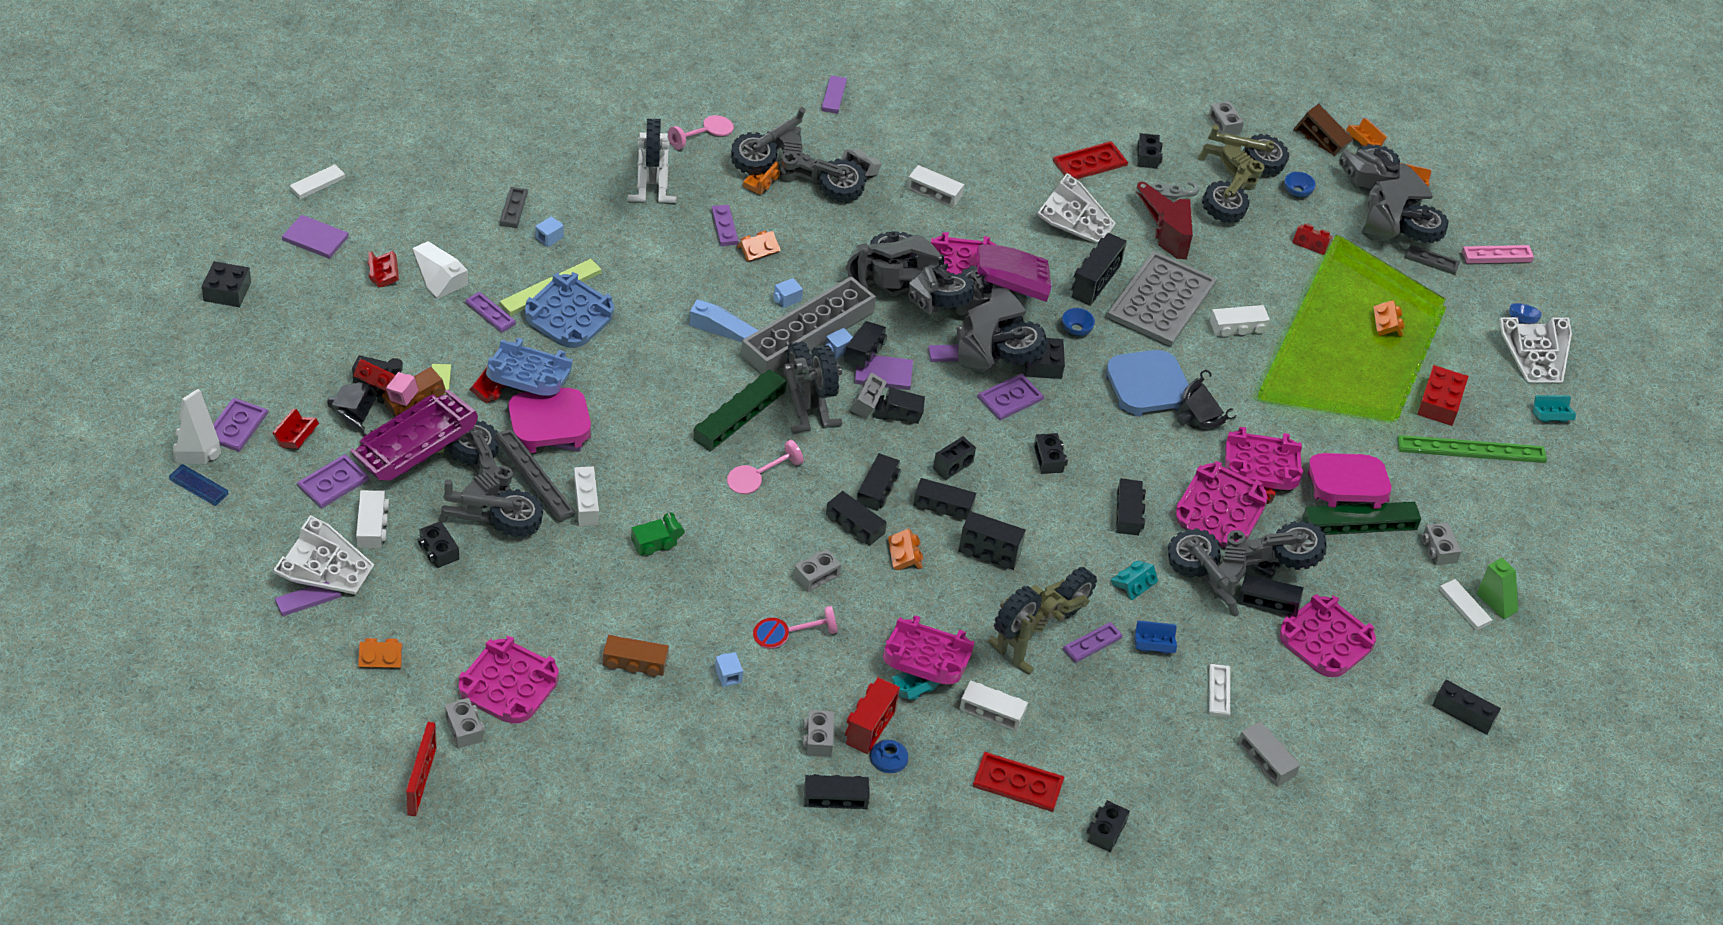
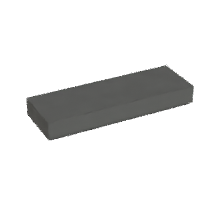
M510 187L500 219V226L518 228L528 189Z
M1411 244L1405 259L1453 275L1456 274L1460 264L1458 260Z

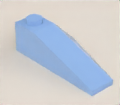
M697 299L690 310L689 326L739 342L759 331L721 306Z

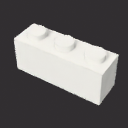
M918 165L908 178L907 189L954 208L963 196L964 184Z
M1264 305L1213 309L1210 317V323L1215 336L1224 337L1236 334L1245 335L1247 333L1260 334L1267 332L1270 322Z
M594 466L574 467V485L579 526L599 525V507Z
M361 490L356 534L357 548H382V541H386L387 531L383 528L388 525V514H385V511H389V499H385V491Z
M970 680L961 699L960 710L1018 731L1026 714L1028 702Z

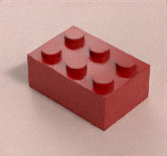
M1433 365L1417 415L1453 426L1469 376Z
M877 677L873 684H869L866 696L859 699L856 711L854 713L851 712L847 718L846 723L848 727L845 731V736H847L846 745L867 755L869 754L896 712L900 691L899 686Z

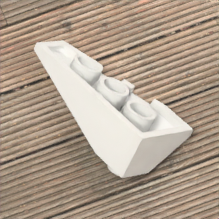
M428 241L413 248L426 287L436 299L468 285V270L456 258Z
M197 389L184 397L181 402L179 413L181 424L180 428L176 429L177 443L173 445L174 461L177 464H206L210 460L217 459L219 454H221L220 442L201 391Z

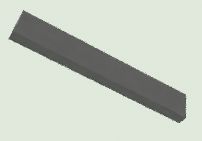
M509 429L496 433L494 436L495 440L557 521L573 517L576 512L513 430Z

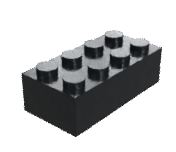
M1109 232L1104 238H1100L1097 247L1091 250L1089 258H1085L1081 268H1077L1074 273L1075 281L1071 287V291H1073L1072 298L1089 306L1093 304L1121 267L1127 240Z

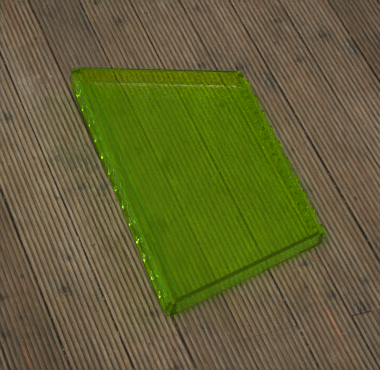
M1335 235L1260 388L1258 399L1394 422L1395 418L1399 419L1402 409L1400 406L1403 408L1408 398L1405 395L1409 396L1412 385L1410 383H1415L1418 375L1415 372L1419 373L1422 362L1420 360L1424 361L1428 351H1425V349L1429 350L1432 343L1430 338L1434 339L1437 331L1434 327L1438 328L1442 318L1439 316L1443 317L1447 308L1444 306L1446 298L1344 237ZM1394 300L1396 305L1401 307L1403 316H1400L1405 325V329H1402L1403 336L1400 337L1397 331L1379 336L1373 306Z

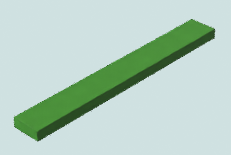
M1398 436L1400 452L1546 463L1547 461L1544 446Z

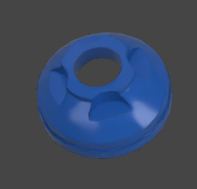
M1291 172L1285 177L1284 181L1286 190L1296 197H1306L1312 194L1316 185L1315 180L1304 172ZM1294 188H1300L1303 192L1296 191Z
M1513 303L1509 308L1510 316L1518 318L1519 324H1535L1542 316L1541 311L1526 304Z
M1072 308L1063 314L1062 325L1068 333L1075 336H1083L1093 330L1095 319L1085 309ZM1079 325L1082 327V330H1075L1072 326Z
M882 740L872 748L870 759L873 766L879 771L897 773L906 767L908 751L898 741ZM886 747H893L897 752L888 754L884 749Z

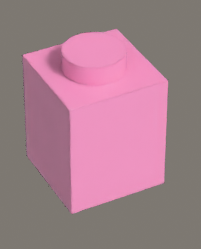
M398 372L386 387L390 401L407 406L418 392V386L415 377Z

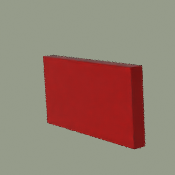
M1112 141L1053 157V162L1065 176L1068 173L1076 180L1128 166V161Z
M427 721L406 789L408 816H417L436 753L435 722Z
M984 751L972 787L1054 812L1065 776Z

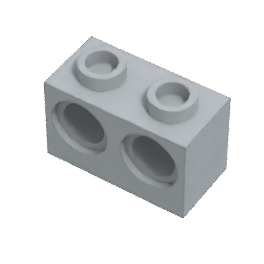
M1229 101L1211 104L1209 117L1214 125L1219 126V133L1241 134L1244 125L1243 119L1240 118Z
M871 372L862 383L850 411L866 419L875 408L887 381Z
M1448 522L1426 525L1421 538L1423 544H1426L1430 559H1433L1435 565L1457 563L1462 551Z
M826 549L814 554L805 561L797 563L795 565L794 578L807 592H810L839 577L841 564Z
M469 698L444 705L445 718L458 749L483 742L482 734L485 733L483 722L478 721L476 705L472 706Z
M809 710L808 718H804L803 731H807V735L803 736V748H807L806 755L832 757L834 712Z

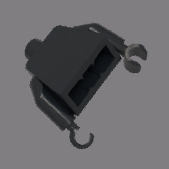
M1203 370L1200 373V378H1196L1184 389L1181 397L1182 404L1179 406V411L1182 414L1177 417V420L1182 426L1189 423L1193 429L1199 427L1201 429L1213 430L1226 423V420H1235L1237 415L1228 417V413L1234 410L1230 408L1222 416L1224 414L1223 410L1203 384L1205 380L1203 373L1208 372L1211 377V372Z
M367 382L344 385L336 396L328 398L327 404L329 408L334 409L339 419L357 431L360 429L362 435L366 436L367 434L364 432L365 427L362 426V422L365 421L376 397L377 402L384 404L382 394L387 391L382 389L378 391L377 388Z

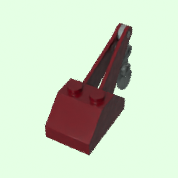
M1188 181L1187 184L1193 186L1194 189L1186 190L1178 185L1156 183L1150 186L1146 182H1139L1136 194L1159 226V229L1156 228L1155 239H1158V245L1176 259L1187 260L1193 237L1190 199L1178 198L1197 195L1199 192L1198 185ZM1168 198L1178 199V200L1175 201V202H1172V201H1171L1170 199H1168Z

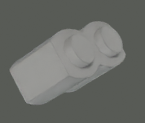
M845 149L841 160L848 159L850 162L854 161L857 165L859 164L862 170L865 171V176L878 175L882 165L878 159L867 156L865 152L859 149Z

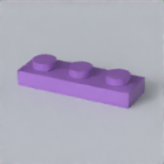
M729 205L712 206L711 210L720 246L738 245V237Z

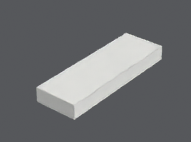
M333 165L291 184L290 190L299 199H302L345 179V174L336 165Z
M1456 579L1440 586L1439 590L1475 630L1491 624V617Z
M1210 664L1209 666L1210 716L1230 717V666Z

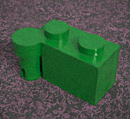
M670 512L671 518L666 513L663 516V521L659 519L631 527V540L639 556L651 555L655 551L662 549L669 550L677 545V539L682 537L685 531L682 524L678 523L673 512Z

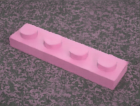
M1529 245L1463 246L1462 249L1466 263L1532 262L1534 259Z

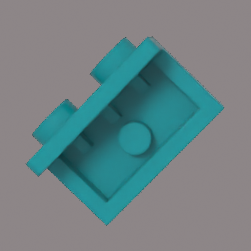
M1569 395L1535 396L1533 413L1540 421L1550 422L1551 420H1558L1560 422H1568V420H1575L1576 413L1570 408L1571 397Z
M1138 560L1111 579L1113 586L1127 591L1130 600H1134L1158 582L1154 565Z
M901 672L892 677L893 684L900 687L899 697L908 700L917 699L920 697L919 694L933 691L937 688V685L941 684L906 672Z

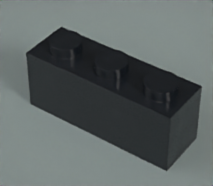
M865 321L847 344L844 362L865 368L869 362H872L874 355L879 353L881 346L885 345L887 341L886 327Z
M878 453L858 491L857 501L875 511H878L881 505L885 506L888 498L887 493L892 492L895 484L893 481L894 479L898 480L901 474V469L899 468L900 460Z
M920 478L913 506L922 510H931L940 515L953 516L958 520H966L969 512L973 510L976 492Z
M1120 478L1117 489L1116 533L1139 536L1140 529H1144L1145 518H1142V515L1145 513V503H1142V500H1145L1146 489H1143V481Z
M843 490L827 503V517L831 521L840 524L846 532L854 534L860 542H865L871 546L885 534L887 522Z
M1245 574L1240 590L1239 605L1297 617L1304 587Z
M1447 679L1439 689L1432 705L1488 735L1501 710L1500 707Z
M805 775L804 807L868 809L870 799L869 777Z

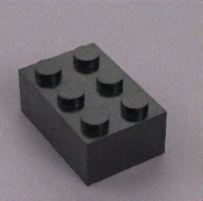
M970 511L962 528L958 552L966 556L979 558L986 563L997 564L1004 569L1014 570L1021 555L1026 529Z

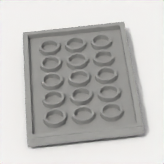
M1153 251L1111 307L1107 318L1172 346L1215 286L1217 279Z

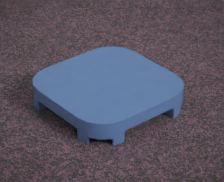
M574 272L571 275L554 274L552 281L533 298L529 297L527 299L525 307L526 321L532 327L558 344L570 348L580 347L588 343L612 320L614 313L612 297L608 293L603 296L578 280V274Z
M516 338V342H506L505 339L500 341L499 349L488 360L486 375L492 381L538 395H554L561 390L570 376L573 359H568L565 356L566 352L559 350L556 355L525 347L522 346L524 339Z
M1151 350L1121 354L1111 358L1106 369V379H1109L1121 410L1124 409L1129 413L1135 414L1134 416L1140 417L1143 412L1171 408L1179 411V406L1182 404L1181 397L1188 383L1178 361L1170 353L1162 350Z

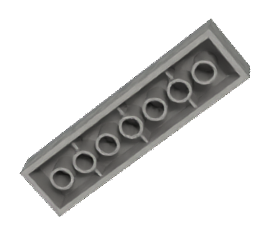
M849 277L743 339L741 356L761 374H764L769 369L775 372L783 367L784 364H788L787 350L789 343L804 341L810 351L825 342L827 335L842 328L846 329L872 314L875 308L876 296L853 277Z

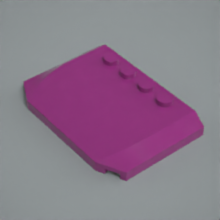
M990 244L979 245L976 252L977 273L985 276L987 282L1047 302L1051 290L1048 260L1011 247Z
M447 389L445 390V395L436 397L433 394L370 432L359 441L361 445L356 450L352 448L350 451L354 458L376 478L391 481L400 474L408 472L414 465L424 462L427 457L441 451L446 445L457 441L460 436L473 429L478 415L472 407Z

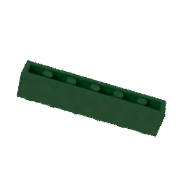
M771 369L764 374H760L754 382L749 383L740 393H736L731 400L723 403L717 411L709 414L703 422L698 423L693 430V440L711 452L786 392L787 380Z
M1386 502L1381 504V508H1373V505L1369 503L1336 505V507L1311 506L1305 507L1302 517L1305 523L1311 522L1314 523V526H1319L1321 532L1324 531L1325 535L1418 530L1422 519L1416 502Z

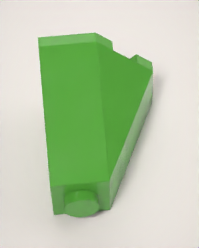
M1500 558L1488 565L1477 595L1504 620L1518 612V587L1516 570L1503 558Z

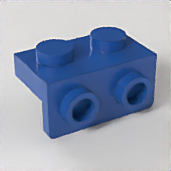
M1137 621L1134 635L1136 649L1144 652H1149L1150 650L1159 651L1163 654L1176 653L1177 643L1175 636L1177 626L1175 624Z

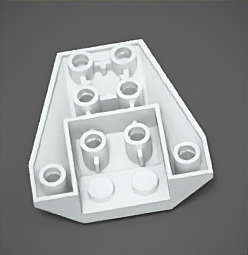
M1068 173L1036 214L1050 225L1095 244H1098L1101 237L1104 238L1108 232L1110 233L1116 224L1082 183Z
M1500 317L1502 336L1527 383H1563L1572 335L1569 318H1551L1547 324H1519L1518 318Z
M310 515L301 528L298 540L286 557L282 556L273 573L291 582L356 595L374 567V564L329 524Z

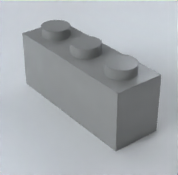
M1261 721L1241 732L1238 743L1277 787L1297 776L1300 767L1297 759L1285 749L1284 745L1273 736L1270 729L1265 727Z

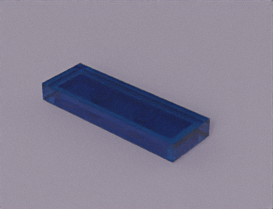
M181 464L169 475V480L214 506L218 505L229 494L226 488L184 464Z

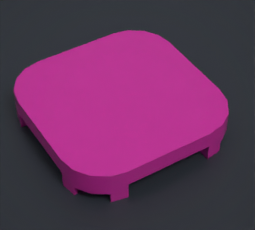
M942 232V236L935 239L932 238L930 242L940 254L944 255V264L948 263L946 271L954 274H961L964 269H969L973 265L977 266L976 252L979 245H996L990 241V237L984 236L983 241L948 237L949 232Z
M561 388L554 395H538L531 392H523L513 396L509 401V418L511 419L513 432L530 453H536V447L566 443H574V447L578 448L582 447V442L588 438L591 439V421L583 393L577 389Z
M1239 427L1238 431H1229L1225 445V468L1254 482L1259 480L1263 483V487L1291 490L1299 486L1303 473L1301 467L1302 444L1290 439V434L1283 433L1281 439L1246 433V427Z
M1320 453L1310 458L1308 475L1311 476L1315 489L1314 498L1316 500L1320 498L1329 502V507H1336L1337 501L1372 502L1373 508H1381L1382 503L1389 502L1391 483L1385 465L1378 458L1364 454Z
M1215 461V463L1200 465L1183 497L1178 501L1176 507L1177 522L1185 530L1198 528L1200 531H1209V534H1214L1216 539H1218L1220 547L1226 548L1228 546L1227 535L1231 531H1242L1245 534V538H1249L1265 509L1267 493L1263 483L1259 480L1254 482L1223 467L1221 462Z
M1316 594L1312 596L1308 604L1299 610L1297 617H1286L1283 620L1279 637L1286 648L1316 672L1327 677H1339L1372 651L1376 642L1375 628L1371 623L1364 625L1338 604L1339 598L1332 595V598L1319 597Z
M913 615V619L905 620L900 617L889 640H886L883 652L885 663L897 670L936 683H957L962 678L971 659L974 641H970L965 637L966 632L960 629L957 635H953L919 624L920 616Z
M506 636V639L494 641L490 639L485 643L483 652L468 670L461 672L459 676V694L462 699L469 698L472 706L476 705V708L504 722L511 724L522 723L535 714L555 689L559 681V669L555 659L550 655L546 659L514 643L513 637Z

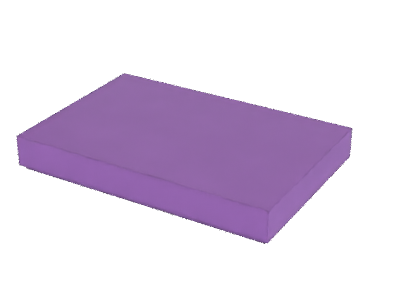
M301 215L284 233L282 241L330 259L347 240L349 233Z
M874 355L872 362H869L865 368L857 366L855 384L862 385L872 372L887 381L886 388L910 390L913 360Z
M1021 373L979 393L977 398L999 420H1003L1044 400V395Z
M233 398L213 424L220 445L240 452L267 416L268 409Z
M344 454L297 482V486L322 509L369 481V476Z

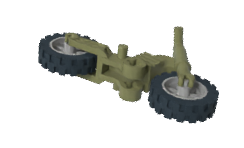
M1213 125L1208 139L1222 142L1226 145L1223 147L1205 144L1198 160L1204 161L1208 154L1220 156L1222 163L1227 168L1226 172L1232 175L1233 180L1231 184L1229 181H1218L1217 183L1212 182L1211 185L1209 184L1202 197L1203 208L1215 220L1219 219L1224 223L1238 222L1240 219H1243L1250 203L1248 195L1244 193L1243 188L1253 190L1261 174L1274 175L1279 174L1280 171L1282 172L1289 160L1288 148L1284 146L1282 141H1278L1276 137H1270L1271 135L1258 134V136L1253 135L1252 138H1245L1227 133L1221 134L1218 133L1219 126ZM1241 146H1245L1243 151L1240 150Z
M1079 567L1077 570L1072 571V574H1069L1066 580L1062 579L1057 583L1047 586L1045 591L1038 585H1034L1031 588L1029 586L1019 588L1015 594L1006 599L1005 603H1001L1000 607L1002 609L999 610L994 623V629L998 632V638L996 639L994 636H991L988 642L1000 654H1004L1007 651L1008 644L1014 648L1012 663L1030 675L1034 668L1024 661L1028 641L1036 632H1043L1042 628L1046 627L1045 624H1048V620L1052 617L1062 622L1065 618H1070L1071 615H1074L1082 607H1086L1090 602L1088 598L1091 597L1092 591L1096 587L1097 576L1085 567Z

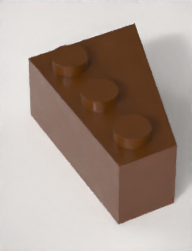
M1320 104L1309 110L1293 129L1295 132L1299 131L1306 135V139H1312L1317 142V146L1333 156L1339 154L1353 140Z

